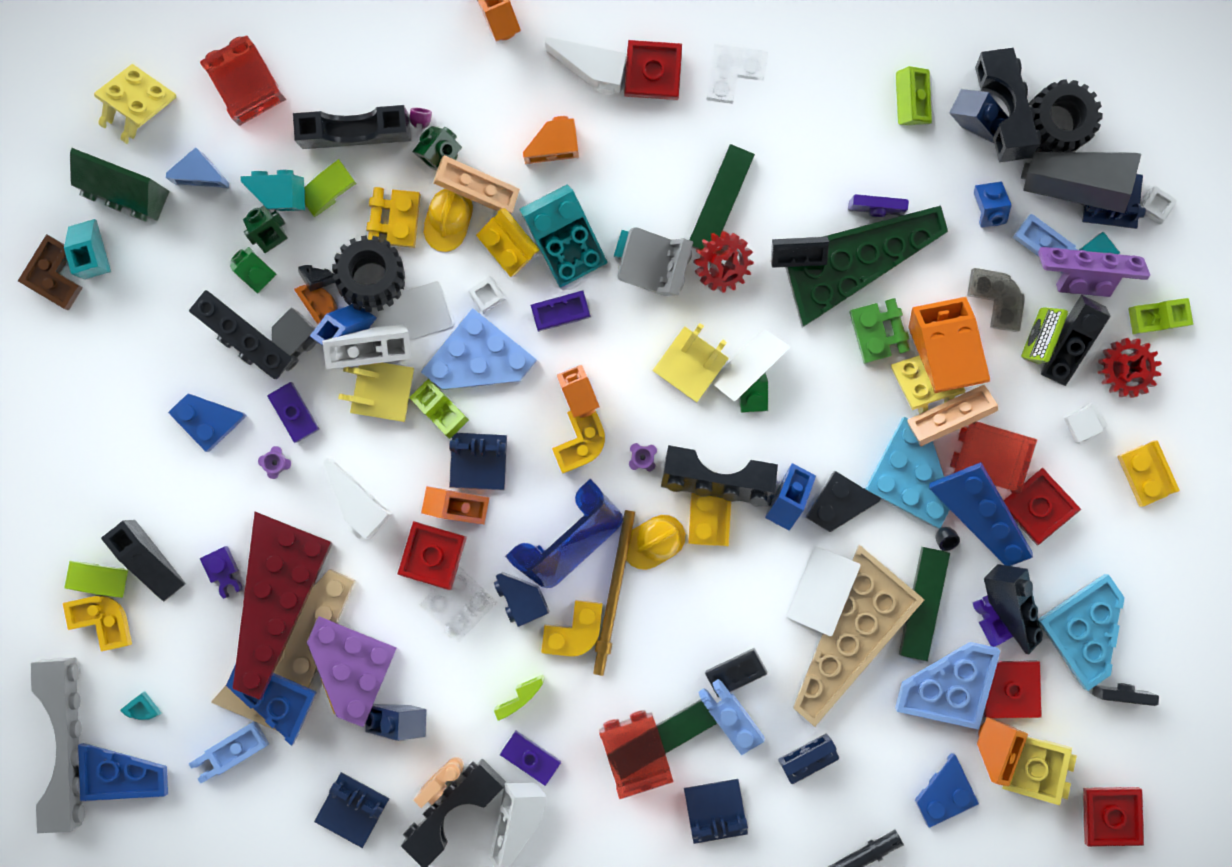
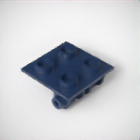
M1136 174L1132 194L1125 213L1084 205L1082 222L1137 229L1138 219L1144 218L1146 208L1141 207L1140 204L1143 175Z
M456 433L449 443V451H451L449 488L505 490L507 435Z
M340 772L336 782L331 786L329 795L314 822L363 849L390 798Z
M738 778L684 788L693 844L748 835V824L745 818Z

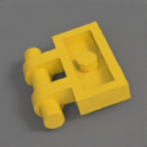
M373 187V196L369 199V207H371L370 222H367L366 231L369 232L368 240H372L373 236L379 237V234H387V241L390 242V246L415 248L421 199L420 192L392 189L391 200L383 199L384 188ZM382 209L390 210L388 224L381 223Z

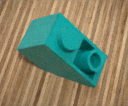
M277 170V175H268L267 171H251V176H240L241 183L267 209L280 212L305 211L304 177L294 175L293 170Z
M92 219L68 226L64 250L71 274L86 280L110 273L111 269L97 220Z

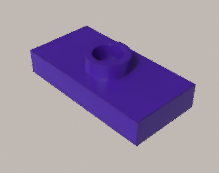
M855 194L849 200L848 211L869 212L871 217H885L886 214L902 216L908 210L909 200Z
M584 290L530 304L538 332L591 318Z
M289 382L267 395L294 443H298L320 430L293 382Z
M517 730L514 731L499 754L544 786L547 785L561 764V760Z

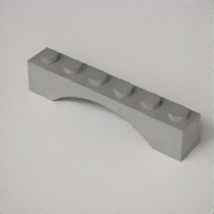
M76 657L41 659L30 663L31 691L42 703L52 723L56 742V758L51 780L45 793L36 804L37 834L71 832L81 826L85 818V807L82 805V801H80L78 756L79 737L82 732V724L78 720L81 697L77 692V680L79 679L80 670L76 664Z

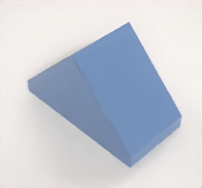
M196 147L166 172L165 178L175 185L229 188L227 179L208 157Z

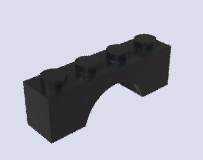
M1014 47L982 51L975 66L980 90L999 97L1005 103L1009 112V118L999 124L993 137L998 161L1001 163L1030 159L1041 144V135L1039 130L1035 129L1034 108L1032 105L1029 106L1027 99L1028 86L1022 80L1021 60L1016 57Z
M405 105L380 106L368 113L347 116L332 115L322 111L293 113L294 141L302 149L411 141L409 112Z
M668 445L661 487L668 488L673 492L685 491L695 493L701 497L713 496L730 502L742 501L751 503L754 506H770L776 491L778 464L750 460L742 470L736 473L720 474L704 466L699 460L696 450Z
M483 758L477 764L472 761L461 773L464 778L458 784L453 781L443 791L442 795L444 798L438 805L436 803L430 804L422 813L425 818L418 825L413 822L402 834L405 839L401 847L421 867H428L444 851L448 843L444 832V819L452 809L465 804L485 808L504 788L506 781Z

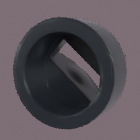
M945 526L936 532V543L942 551H950L959 545L960 537L951 527Z

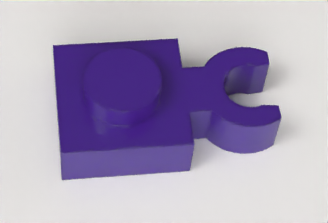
M224 546L199 558L210 583L219 581L218 590L223 599L230 597L227 592L228 585H232L236 593L243 591L241 582L233 578L232 574L238 572L239 569L228 546Z
M987 595L980 600L972 602L975 611L983 617V620L978 623L990 646H998L1013 637L989 603Z

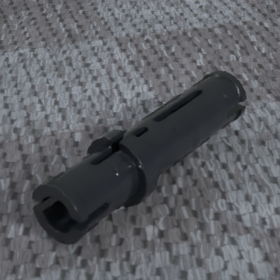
M896 829L875 841L872 839L867 841L868 844L828 867H865L876 860L878 862L884 860L882 857L903 847L904 843Z

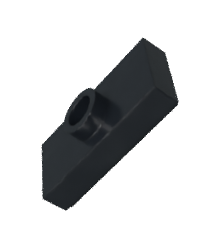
M828 236L772 239L771 267L827 265Z
M755 647L705 671V675L713 690V682L719 679L729 692L768 673Z
M1117 683V687L1096 685L1092 690V694L1102 700L1149 706L1159 705V695L1149 691L1135 690V685Z

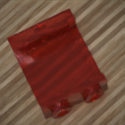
M248 35L232 39L229 45L220 50L209 52L200 61L201 66L208 73L227 106L228 114L239 126L287 100L255 43Z
M975 421L960 429L957 441L962 442L960 451L953 452L949 467L954 468L953 473H956L982 462L996 487L1006 489L1007 492L1018 495L1022 491L1038 439Z
M640 710L630 714V719L619 722L618 718L604 722L603 727L599 728V736L602 739L612 770L619 800L674 782L653 712L646 713V710Z

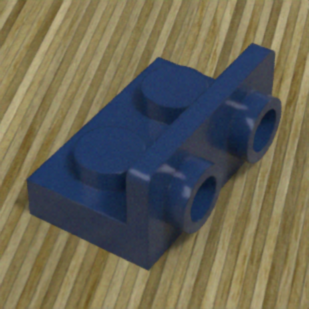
M825 733L784 755L778 761L789 782L795 784L838 761L840 757L834 742Z

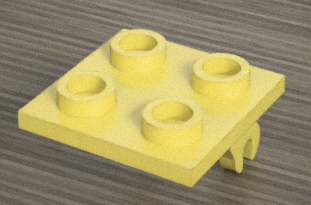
M131 64L94 92V97L103 103L102 115L98 120V124L105 129L107 122L112 124L115 113L118 111L126 117L124 131L120 139L128 144L129 137L134 139L137 129L176 99V94L137 66Z
M701 323L698 324L693 332L684 326L652 370L696 403L729 359L721 352L727 343L725 340L722 339L715 349L698 336L704 327Z
M920 355L891 364V369L911 409H918L919 414L928 410L929 403L944 399L945 403L966 391L963 387L935 393Z
M382 362L359 365L358 368H343V372L357 375L354 396L340 393L338 396L340 400L352 402L350 413L405 422L414 374L413 367Z

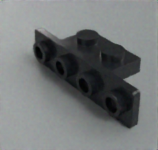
M205 290L189 309L192 315L218 334L216 339L229 349L233 346L240 352L238 354L239 358L249 365L254 363L273 379L277 380L293 361L289 354L211 292Z

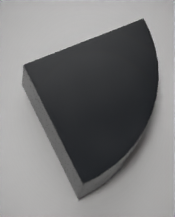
M312 265L298 267L299 275L310 292L335 283L334 274L326 268L324 270L312 268Z

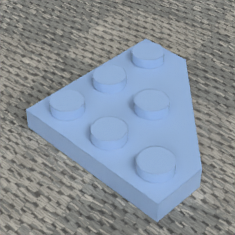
M472 308L423 368L421 373L442 390L521 382L537 362V359Z
M969 642L902 681L895 706L896 711L979 730L1000 650L997 647Z

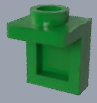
M250 247L245 251L240 249L231 258L232 263L230 267L232 271L257 294L277 275Z
M766 372L739 397L741 413L768 411V379Z

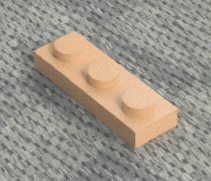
M445 155L440 160L433 184L495 211L506 208L510 214L513 213L520 191L515 186Z
M984 384L907 421L920 446H923L999 410L998 404Z

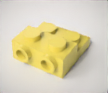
M1027 737L1009 787L1003 786L1002 789L1060 806L1062 798L1068 800L1071 783L1066 782V776L1068 771L1074 772L1077 755L1071 754L1073 747Z

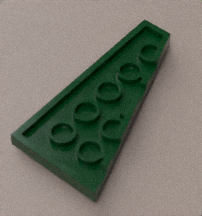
M941 205L826 235L829 239L827 265L785 267L801 327H805L946 234L948 228Z

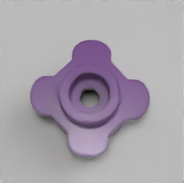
M638 443L632 444L630 447L632 457L628 463L629 467L632 470L642 468L648 472L653 471L656 467L654 455L657 453V448L652 444L648 446H640ZM641 455H645L644 460L640 459Z
M273 446L270 452L258 458V464L267 472V476L270 479H276L284 469H290L291 460L285 458L280 447ZM273 460L277 461L276 465L272 464Z

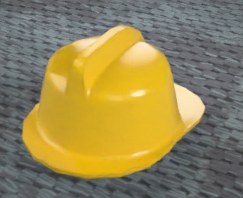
M442 189L434 195L428 208L423 230L425 239L432 248L437 251L449 252L455 250L463 243L473 213L472 201L447 189Z
M658 515L632 529L626 561L637 569L648 570L674 557L682 550L685 543L686 533L683 525L678 519L670 515Z

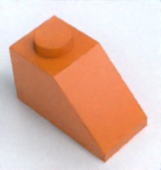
M477 0L496 42L508 40L515 33L521 31L510 0Z
M557 116L552 118V121H547L523 151L525 164L579 158L574 118L569 119L568 116Z
M582 364L557 374L560 386L574 418L577 416L580 418L590 416L595 412V409L600 407Z
M426 486L421 514L485 525L490 498Z
M986 717L985 722L979 728L977 745L991 782L1009 787L1028 733L1001 721Z

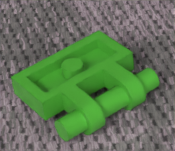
M896 298L885 301L887 312L880 313L878 303L849 311L864 364L892 356L890 345L897 344L899 354L910 351L907 341L910 340L908 331L905 332L901 320L903 313L902 309L897 306ZM890 320L894 335L889 337L886 335L883 324L884 321Z

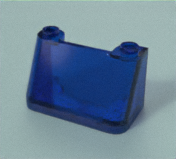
M591 478L578 489L575 496L576 505L584 516L548 549L545 550L540 544L535 547L533 544L526 542L515 546L505 555L516 569L542 588H553L622 525L623 516L620 509Z

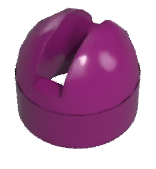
M420 107L410 108L409 120L411 125L417 128L418 123L422 124V129L427 128L431 122L432 111Z

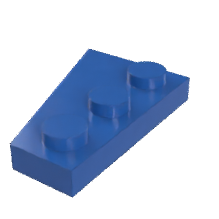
M234 666L226 687L250 709L253 708L272 729L275 728L285 737L284 740L291 746L294 745L317 692L273 673L262 699L259 700L233 689Z
M86 743L78 745L80 801L165 797L168 794L166 765Z

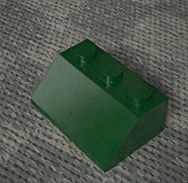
M75 148L70 150L71 186L80 190L79 196L93 202L100 198L106 201L105 206L121 212L122 208L131 211L130 216L144 222L148 218L158 221L169 195V190L151 178Z

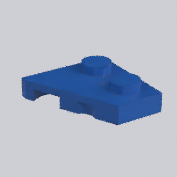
M189 393L168 412L205 452H210L247 417L244 412Z
M954 753L949 754L946 758L948 761L938 773L935 772L929 780L928 786L922 789L915 798L916 805L928 828L979 805Z

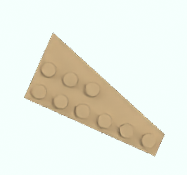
M858 544L852 561L859 563L861 566L832 636L822 633L793 705V708L814 727H816L924 601L920 595L860 544Z
M330 569L314 585L274 671L275 674L307 688L310 687L317 668L307 645V640L318 616L338 623L355 584V579ZM226 685L211 701L213 704L271 728L253 708L250 709Z

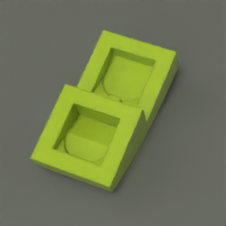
M339 159L304 187L305 205L313 217L318 216L335 204L337 197L357 184Z
M1189 298L1128 308L1133 335L1194 325Z
M429 378L409 397L424 415L449 439L469 421L462 411Z
M69 560L64 589L123 598L128 569Z
M543 674L518 684L515 689L518 697L495 707L494 713L497 721L513 714L533 698L544 683Z

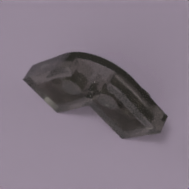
M979 268L971 269L967 296L994 301L990 328L1019 332L1025 296L1024 293H1021L1016 282L1006 273Z

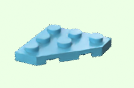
M902 417L865 489L888 503L940 529L950 509L929 489L931 482L944 477L934 443L932 441L920 446L908 426V418Z
M1109 574L1102 575L1038 619L1040 626L1082 688L1086 691H1089L1111 676L1112 653L1113 648H1116L1120 627L1118 620L1120 609H1123L1125 597Z

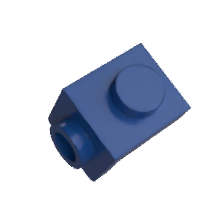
M1003 182L975 185L973 193L981 211L980 227L1006 224L1012 204Z

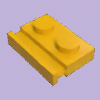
M506 208L500 209L496 216L492 217L476 234L477 238L510 277L515 276L540 251Z
M1153 440L1117 456L1139 507H1144L1180 491L1158 440Z
M691 493L688 544L729 546L731 502L719 497H701Z

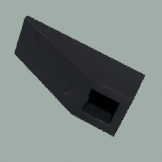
M1084 295L1079 297L1066 318L1050 361L1045 363L1040 373L1041 375L1066 387L1111 317L1106 306Z
M135 519L122 520L101 537V540L117 560L163 602L186 585L185 581Z
M997 564L984 577L988 601L1024 653L1029 655L1043 640V632L1038 620V607L1035 605L1033 596V583L1030 581L1027 568Z

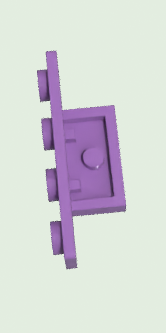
M1040 247L1038 251L1044 270L1063 272L1056 284L1060 293L1111 297L1122 278L1148 280L1151 275L1145 259L1141 256Z

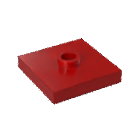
M628 40L624 97L679 100L683 44Z
M1043 467L1003 500L1015 522L1037 546L1082 510Z
M413 521L397 575L452 590L467 536Z
M998 661L983 717L1042 718L1040 661Z
M1140 787L1083 788L1085 845L1088 847L1144 846L1143 791Z

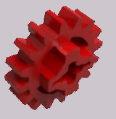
M722 231L720 238L715 233H712V241L708 242L703 239L704 249H696L700 258L694 259L693 263L700 267L694 272L701 277L699 281L705 286L708 285V288L712 291H715L718 287L719 291L725 293L727 286L734 291L736 290L735 283H745L742 278L744 274L751 275L747 266L754 264V261L748 258L753 251L748 247L745 248L748 242L744 239L739 240L740 236L735 233L729 235L726 231Z
M1129 338L1121 339V342H1112L1110 344L1112 349L1108 348L1102 351L1106 358L1098 360V363L1104 365V369L1097 372L1100 375H1105L1106 378L1101 383L1102 385H1111L1109 388L1110 393L1119 390V397H1127L1129 394L1130 398L1138 397L1139 393L1141 395L1149 393L1148 387H1155L1157 385L1153 378L1161 376L1162 373L1156 371V367L1162 365V362L1154 360V357L1158 354L1157 351H1148L1150 343L1140 345V338L1132 339V341ZM1123 350L1133 351V353L1129 355L1122 354L1120 352H1122ZM1131 380L1133 382H1138V384L1135 386L1126 385V383L1130 382Z

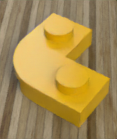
M596 409L592 415L584 418L579 416L574 418L571 410L567 412L577 438L552 448L562 474L592 462L602 452L605 443V433Z
M98 595L62 603L67 629L72 630L95 625L101 652L132 645L126 613L123 607L113 598Z
M575 600L572 627L545 624L541 653L573 657L588 652L595 645L599 637L603 603Z

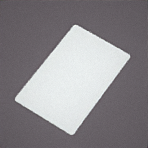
M439 281L402 291L399 299L393 298L394 304L389 307L385 304L383 305L384 310L378 311L377 307H375L370 312L377 317L372 324L373 328L404 324L409 332V340L452 327Z
M763 329L720 370L712 384L733 401H736L790 349V346L766 329Z
M815 546L787 613V618L832 636L861 565Z

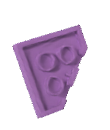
M318 616L307 640V645L335 715L340 719L364 727L397 647Z

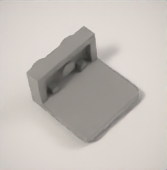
M633 227L629 230L617 277L622 282L663 296L679 295L685 284L684 274L686 266L692 258L691 248L693 241L685 238L671 240L644 229Z

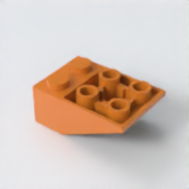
M967 297L912 307L908 329L935 393L990 382L976 317Z

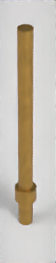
M625 510L600 639L597 640L595 645V652H597L593 670L595 675L604 676L607 656L611 654L613 643L610 641L635 511Z

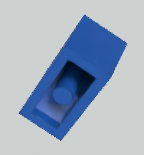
M791 463L774 495L765 518L790 531L805 509L816 475Z

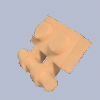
M459 757L451 758L421 787L413 801L420 808L427 802L433 805L444 793L443 791L447 787L445 783L447 781H455L460 776L464 768L462 759Z

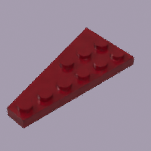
M254 511L233 689L261 700L333 543Z

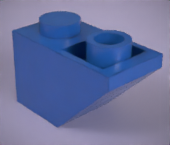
M353 304L327 313L310 337L323 347L322 341L369 329L377 317L370 312H366L363 307L360 311L354 309Z

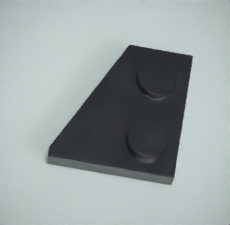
M833 471L805 518L826 531L832 532L877 504L881 498L839 472Z

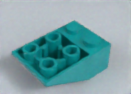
M568 184L519 209L559 288L608 264L573 189Z

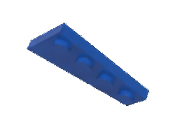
M982 462L930 483L929 489L1004 565L1012 566L1033 558L1030 546Z

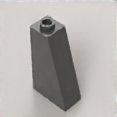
M1035 152L1031 163L1025 162L1020 179H1025L1023 191L1125 213L1142 154L1127 152Z

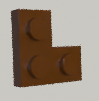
M48 234L45 235L18 279V282L68 311L83 288L60 274L67 263L64 243Z

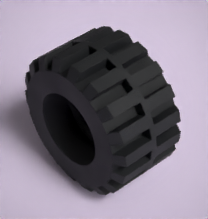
M1062 79L1058 83L1053 82L1029 102V106L1032 105L1034 108L1035 129L1039 130L1041 135V152L1076 151L1095 136L1094 133L1100 129L1101 124L1098 122L1103 119V113L1098 112V110L1102 107L1101 101H1095L1094 98L1098 95L1095 91L1090 93L1088 85L1084 83L1082 86H1079V81L1072 80L1068 83L1067 79ZM1052 106L1062 107L1071 114L1073 118V129L1071 131L1063 130L1053 122L1051 117Z
M367 235L361 236V240L357 242L353 238L349 240L350 245L348 247L343 244L340 247L342 254L336 253L334 257L336 264H332L333 278L340 296H343L344 301L348 305L352 303L354 309L359 311L362 307L365 308L366 312H372V308L377 307L378 311L384 310L383 305L392 306L394 304L393 298L399 299L401 289L404 290L405 271L398 250L395 247L391 248L390 242L385 239L381 243L377 236H373L372 240H368ZM365 264H377L386 270L383 278L375 284L363 285L353 279L355 272Z

